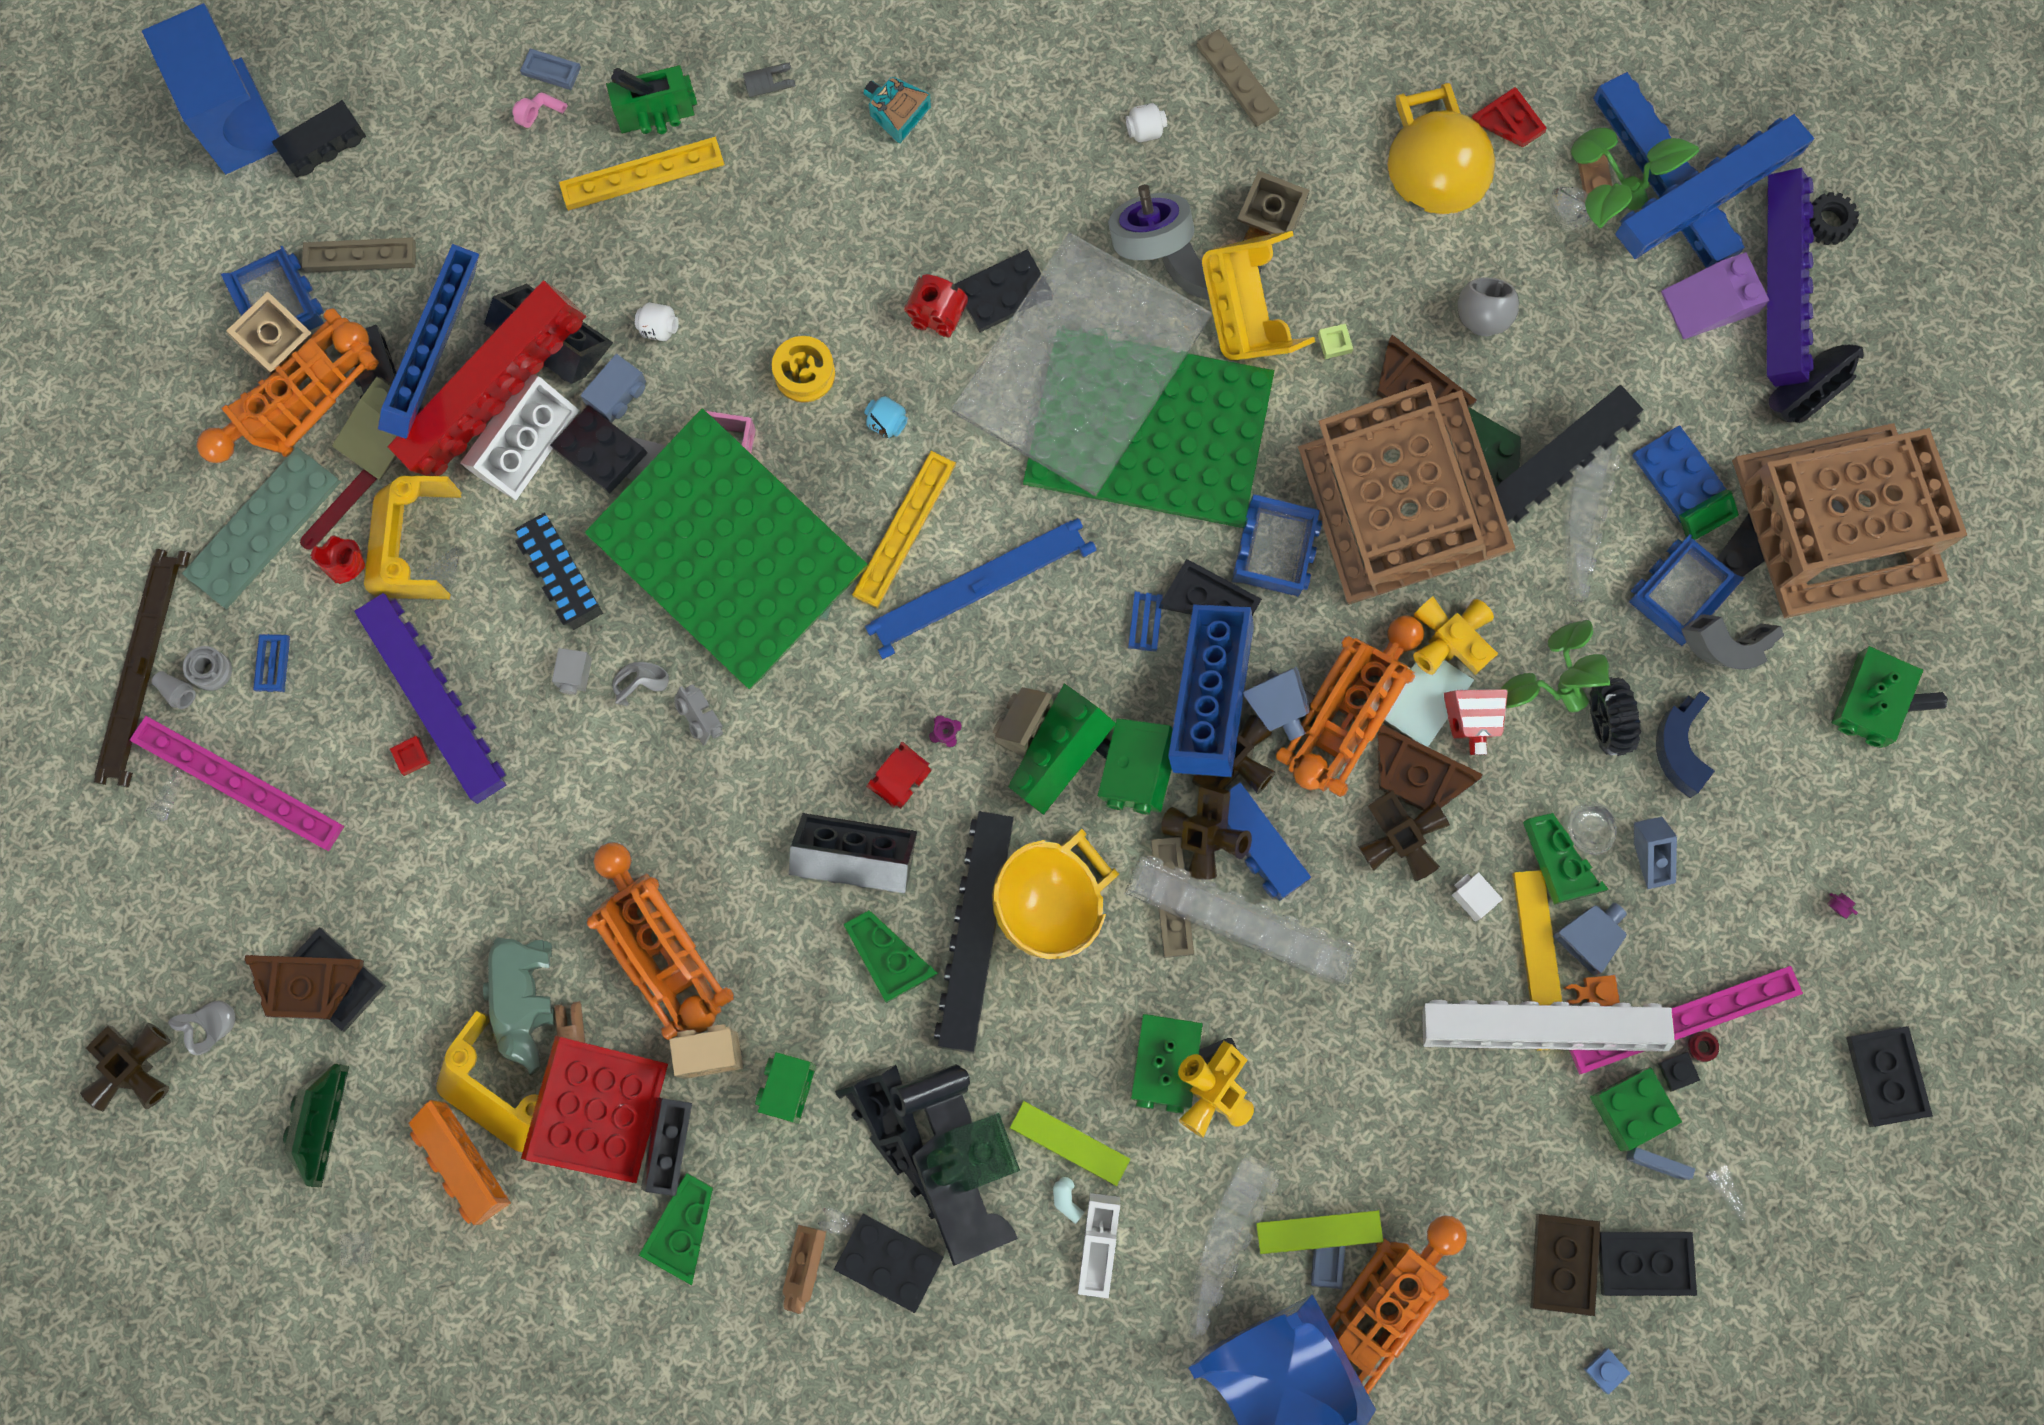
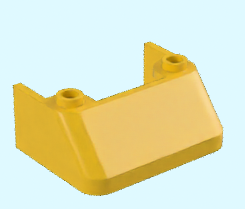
M1293 231L1255 237L1214 248L1203 255L1202 267L1220 349L1227 359L1240 360L1288 354L1315 342V337L1292 339L1290 329L1284 321L1280 319L1269 320L1258 266L1265 265L1271 261L1273 256L1272 244L1293 237Z
M400 476L379 490L374 496L364 576L365 589L372 596L377 597L385 593L389 598L450 600L451 594L437 580H410V566L405 560L399 558L404 505L414 502L418 497L461 498L462 492L448 476Z
M476 1011L446 1051L437 1079L436 1089L443 1099L515 1151L523 1152L538 1095L531 1094L524 1097L518 1106L513 1108L468 1075L477 1061V1053L472 1045L490 1022L488 1014Z

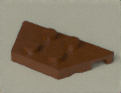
M1394 335L1389 338L1376 393L1382 399L1431 382L1436 399L1462 390L1468 408H1471L1476 403L1477 399Z
M1381 725L1377 732L1379 789L1386 793L1393 790L1398 799L1422 811L1433 801L1440 808L1444 807L1482 778L1483 774L1384 725Z
M245 955L246 965L250 966L255 980L253 984L256 992L261 996L264 1014L270 1018L330 1020L364 965V960Z

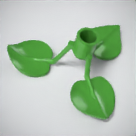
M1595 128L1582 134L1572 146L1571 154L1573 159L1578 163L1588 164L1597 161L1604 154L1622 184L1615 183L1613 186L1600 185L1588 194L1585 206L1590 219L1596 226L1602 228L1609 219L1627 207L1630 210L1640 209L1648 201L1645 189L1650 186L1648 182L1649 170L1654 175L1671 172L1694 157L1700 151L1698 146L1679 138H1669L1657 143L1647 154L1649 162L1644 166L1642 181L1635 176L1625 179L1611 153L1608 151L1618 143L1617 135L1613 130Z
M1590 620L1567 624L1555 631L1548 639V647L1551 651L1559 652L1563 650L1568 668L1560 676L1558 691L1554 690L1543 680H1537L1534 673L1520 674L1510 679L1501 688L1507 689L1508 692L1506 708L1518 707L1529 703L1538 695L1540 687L1552 694L1556 701L1562 699L1569 712H1578L1589 703V699L1582 687L1610 685L1609 663L1604 655L1593 654L1582 657L1576 661L1574 666L1570 659V649H1579L1585 646L1591 639L1593 625Z

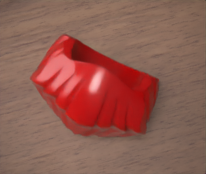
M333 535L322 547L314 546L310 555L317 566L333 582L339 584L354 579L365 568L361 550L356 541L352 539H343Z

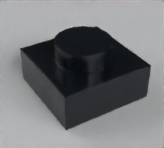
M1688 1052L1658 1063L1670 1092L1700 1081Z

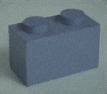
M615 354L580 396L586 406L589 405L612 423L615 418L620 419L626 413L627 404L633 397L638 398L645 390L646 380L641 371L618 354Z

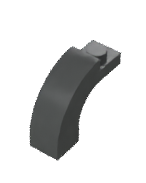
M1190 241L1180 250L1162 258L1167 272L1179 287L1193 296L1210 300L1202 261L1197 257ZM1258 266L1259 273L1261 272L1262 266Z
M1705 614L1700 615L1681 629L1687 644L1701 660L1712 665L1733 669H1751L1762 665L1768 661L1764 651L1771 649L1775 645L1774 643L1784 636L1781 626L1760 623L1741 638L1734 641L1729 635L1722 617Z

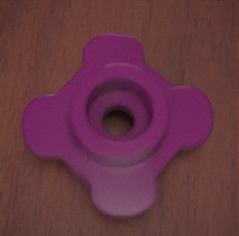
M942 715L937 716L934 719V730L929 734L931 742H941L949 748L954 747L957 744V733L962 728L960 721H953ZM944 729L948 730L947 734L943 733Z
M1842 892L1838 896L1833 893L1829 894L1832 898L1827 905L1844 919H1847L1851 914H1858L1853 909L1856 903Z

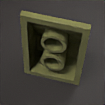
M376 377L359 400L332 446L374 477L381 480L397 458L387 447L397 436L378 429L381 408L392 384L381 377ZM420 406L418 413L423 409L422 406Z

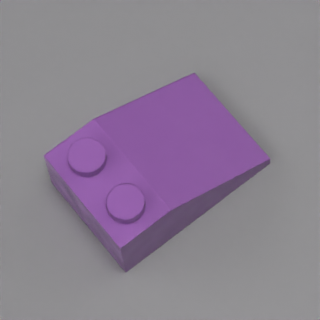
M1746 252L1722 260L1661 291L1683 340L1758 314L1769 302V298Z

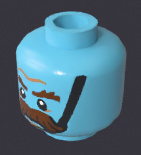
M886 396L879 398L877 401L871 400L864 412L867 415L866 425L884 438H890L893 435L897 437L908 421V418L905 416V408Z

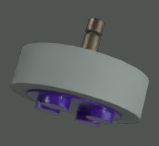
M1146 184L1138 187L1140 197L1131 199L1119 206L1111 214L1108 221L1114 250L1120 256L1132 260H1151L1170 255L1188 244L1194 235V224L1188 201L1179 195L1170 193L1150 194L1149 186Z

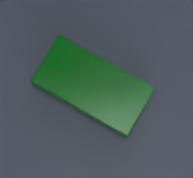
M1725 489L1680 514L1679 518L1685 536L1687 537L1690 534L1692 535L1691 538L1696 540L1739 516L1732 491Z

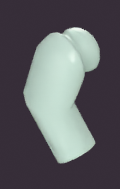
M1062 1177L1059 1181L1055 1182L1053 1187L1054 1205L1076 1224L1084 1214V1211L1072 1202L1071 1191L1074 1188V1182L1068 1177Z

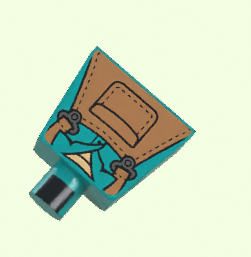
M896 77L889 78L883 87L874 81H870L863 92L865 96L871 99L869 103L870 116L899 144L931 108L929 93Z

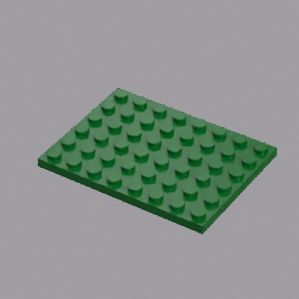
M1057 328L1023 485L1244 528L1275 370Z
M703 408L584 532L749 690L768 673L869 566Z

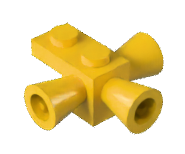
M1432 596L1413 614V617L1436 631L1429 640L1430 644L1413 654L1417 665L1430 675L1435 674L1444 659L1449 662L1455 656L1474 675H1477L1498 655L1475 631L1494 619L1491 609L1479 599H1473L1462 616L1456 613L1449 619L1435 597Z
M1223 1041L1208 1065L1202 1056L1193 1054L1184 1059L1178 1070L1179 1078L1193 1086L1190 1091L1199 1099L1178 1121L1202 1138L1206 1134L1215 1111L1225 1115L1229 1123L1235 1127L1245 1125L1254 1113L1252 1102L1244 1098L1247 1092L1234 1081L1248 1059L1232 1044Z

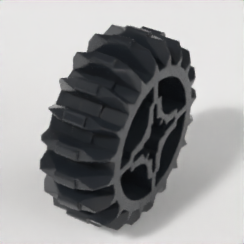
M1609 677V686L1591 688L1589 704L1592 723L1599 747L1606 755H1627V753L1636 750L1640 742L1641 721L1639 720L1637 701L1634 699V692L1630 690V685L1623 678Z

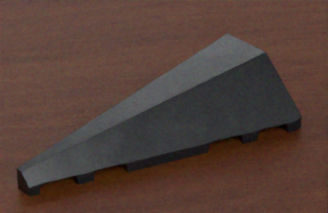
M893 1065L880 1069L836 1090L835 1093L839 1099L846 1096L856 1108L851 1114L856 1121L861 1118L866 1121L872 1134L869 1139L895 1173L900 1175L904 1172L914 1184V1187L910 1190L914 1198L919 1195L924 1197L930 1209L928 1216L930 1219H934L935 1216L912 1155L923 1146L913 1113L900 1117L895 1112L890 1099L891 1088L902 1084L897 1066Z

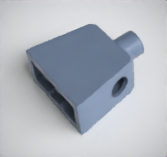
M1297 666L1243 692L1245 698L1269 731L1283 726L1289 741L1306 734L1298 718L1308 714L1310 708Z
M1612 903L1605 912L1595 905L1555 932L1553 937L1595 976L1604 971L1626 938V932L1618 924L1627 913L1617 903Z

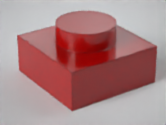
M417 736L390 748L403 776L431 764L423 744Z

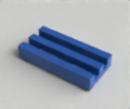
M1135 591L1128 648L1157 652L1161 608L1159 606L1163 600L1162 594H1157L1156 596L1152 595V593L1140 594V592ZM1139 600H1144L1141 642L1135 643ZM1151 601L1156 602L1152 645L1146 644Z
M259 634L254 691L285 692L290 636ZM267 641H271L267 684H262ZM278 641H281L277 682L274 684Z

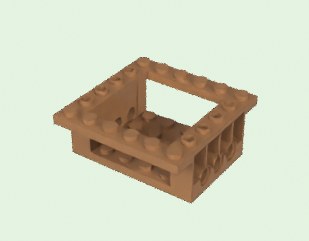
M1431 382L1319 420L1324 438L1298 446L1317 508L1320 510L1319 515L1348 605L1516 551L1462 390L1436 399ZM1395 449L1399 451L1400 458L1394 463L1386 462L1384 454L1388 450ZM1332 466H1333V468H1334V472H1335V475H1336V478H1337V481H1338V484H1339V487H1340V490H1341V493H1342V496H1343V500H1344V503H1345V506H1346V509H1347V512H1348V515H1349V518H1350V521H1351V525H1352V528H1353V531H1354V534H1355V537H1356V540H1357V543H1358V546H1359V549H1360V553H1361V556H1362V559H1363L1365 568H1364V566H1363V563H1362V560H1361V557H1360V554H1359V551H1358V548H1357V545H1356V542H1355V538H1354V535H1353V532H1352V529H1351V526H1350V523H1349V520H1348V517H1347V513H1346V510H1345V507H1344V504H1343V501H1342V498H1341V495H1340V492H1339V489H1338V485H1337V482H1336V479H1335V476H1334V473H1333V470H1332ZM1398 476H1405L1409 479V484L1405 489L1398 490L1392 486L1393 480ZM1414 503L1418 506V511L1411 517L1404 516L1401 513L1403 505Z
M1893 423L1736 456L1732 460L1784 619L1940 585L1949 581L1940 553L1966 537L1967 532L1930 428L1898 435ZM1860 494L1870 499V507H1865L1859 502ZM1832 500L1839 501L1843 505V513H1838L1832 508ZM1905 552L1908 564L1807 585L1808 581L1823 570L1831 567Z

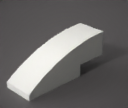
M1090 1193L1078 1294L1109 1298L1120 1211V1197Z

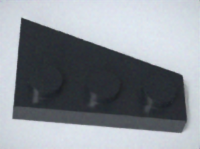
M1749 513L1717 557L1733 573L1742 577L1765 562Z
M1186 559L1161 601L1159 608L1192 615L1193 604L1251 607L1253 617L1262 599Z

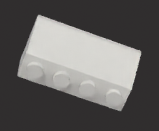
M531 375L526 380L524 388L518 394L512 395L505 403L503 411L493 416L460 464L481 480L517 500L553 449L550 445L569 426L580 410L539 376Z

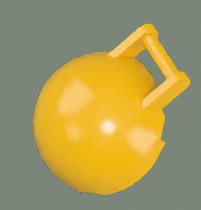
M1445 83L1441 85V88L1405 96L1404 93L1396 95V107L1403 128L1398 132L1390 146L1387 164L1389 177L1396 191L1408 203L1411 201L1429 213H1458L1479 202L1493 181L1496 161L1494 149L1484 129L1476 121L1460 113L1451 84ZM1443 99L1446 110L1433 111L1413 119L1410 106Z
M1082 828L1062 845L1045 842V840L1024 845L1006 860L994 881L992 898L997 923L1007 939L1018 949L1031 956L1043 959L1066 958L1078 954L1087 948L1100 933L1106 914H1103V897L1100 892L1119 873L1115 868L1111 869L1086 839L1087 833ZM1075 845L1079 847L1101 874L1102 878L1097 882L1088 866L1075 853L1070 851Z

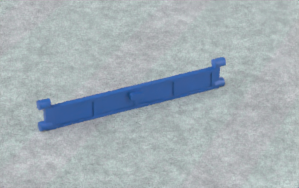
M1080 519L1071 520L865 625L868 635L871 636L876 633L883 645L882 648L878 649L882 660L895 654L891 644L1078 549L1083 557L1097 551L1092 541L1085 544L1078 530L1083 528Z

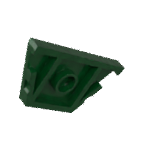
M1468 408L1492 481L1496 487L1520 467L1521 437L1474 409Z

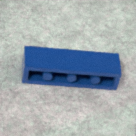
M1240 782L1229 790L1231 792L1227 829L1250 831L1252 842L1250 850L1246 855L1247 859L1244 861L1254 875L1259 873L1265 882L1262 886L1272 899L1277 897L1281 901L1305 884L1311 876Z

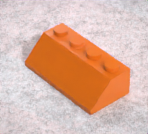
M433 1100L427 1102L408 1123L413 1130L410 1132V1135L416 1145L419 1147L423 1146L429 1156L426 1160L432 1170L436 1173L439 1171L445 1180L442 1185L451 1198L456 1197L461 1205L459 1212L468 1224L472 1222L473 1225H481L511 1204V1202L449 1105L445 1102Z

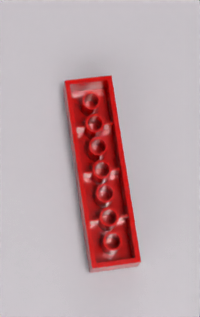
M543 280L416 415L407 439L397 436L387 447L410 471L425 476L442 475L447 470L448 463L455 456H459L466 450L467 443L474 436L484 431L486 423L493 416L503 411L505 403L510 397L518 394L524 388L526 380L543 368V362L551 354L557 353L562 348L563 341L570 334L580 329L582 321L587 316L564 293Z

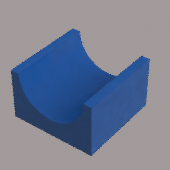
M204 3L142 30L183 121L225 175L277 152L271 141L277 139L280 135L242 57L232 60L209 9Z

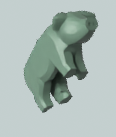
M498 937L494 940L489 953V982L483 984V996L485 1001L489 1000L490 1021L499 1053L506 1059L523 1065L528 1070L529 1076H531L541 1067L538 1046L532 1037L534 1029L543 1025H555L554 1009L551 1008V997L536 996V984L532 976L535 969L542 967L550 969L552 944L548 941L535 940L527 945H523L513 939Z

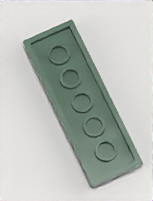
M296 447L182 574L227 610L336 489L341 481Z

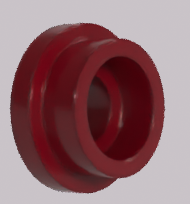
M1698 1032L1689 1039L1688 1050L1690 1055L1697 1061L1708 1062L1715 1059L1718 1055L1719 1043L1711 1033ZM1701 1041L1705 1042L1708 1046V1050L1705 1053L1701 1052L1698 1048Z

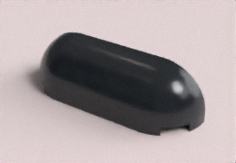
M1850 344L1840 345L1827 349L1813 359V370L1809 371V382L1779 386L1771 394L1769 406L1772 412L1785 422L1802 423L1855 380L1857 375L1853 373L1856 370L1859 358L1863 359V347Z

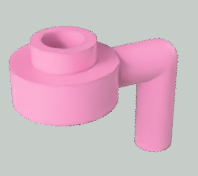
M538 93L532 100L523 98L517 101L512 113L515 123L529 128L538 116L539 108L542 105L562 114L568 105L545 93Z

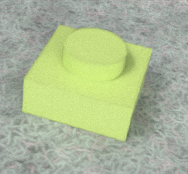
M1346 324L1319 330L1318 337L1325 359L1352 353L1353 346Z

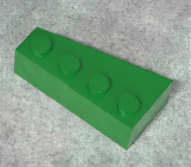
M1064 683L1008 787L1044 815L1116 723L1100 708Z

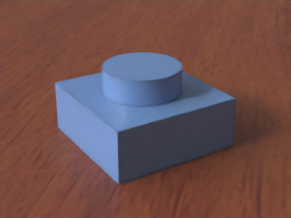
M1607 1348L1584 1369L1604 1393L1608 1395L1631 1374Z

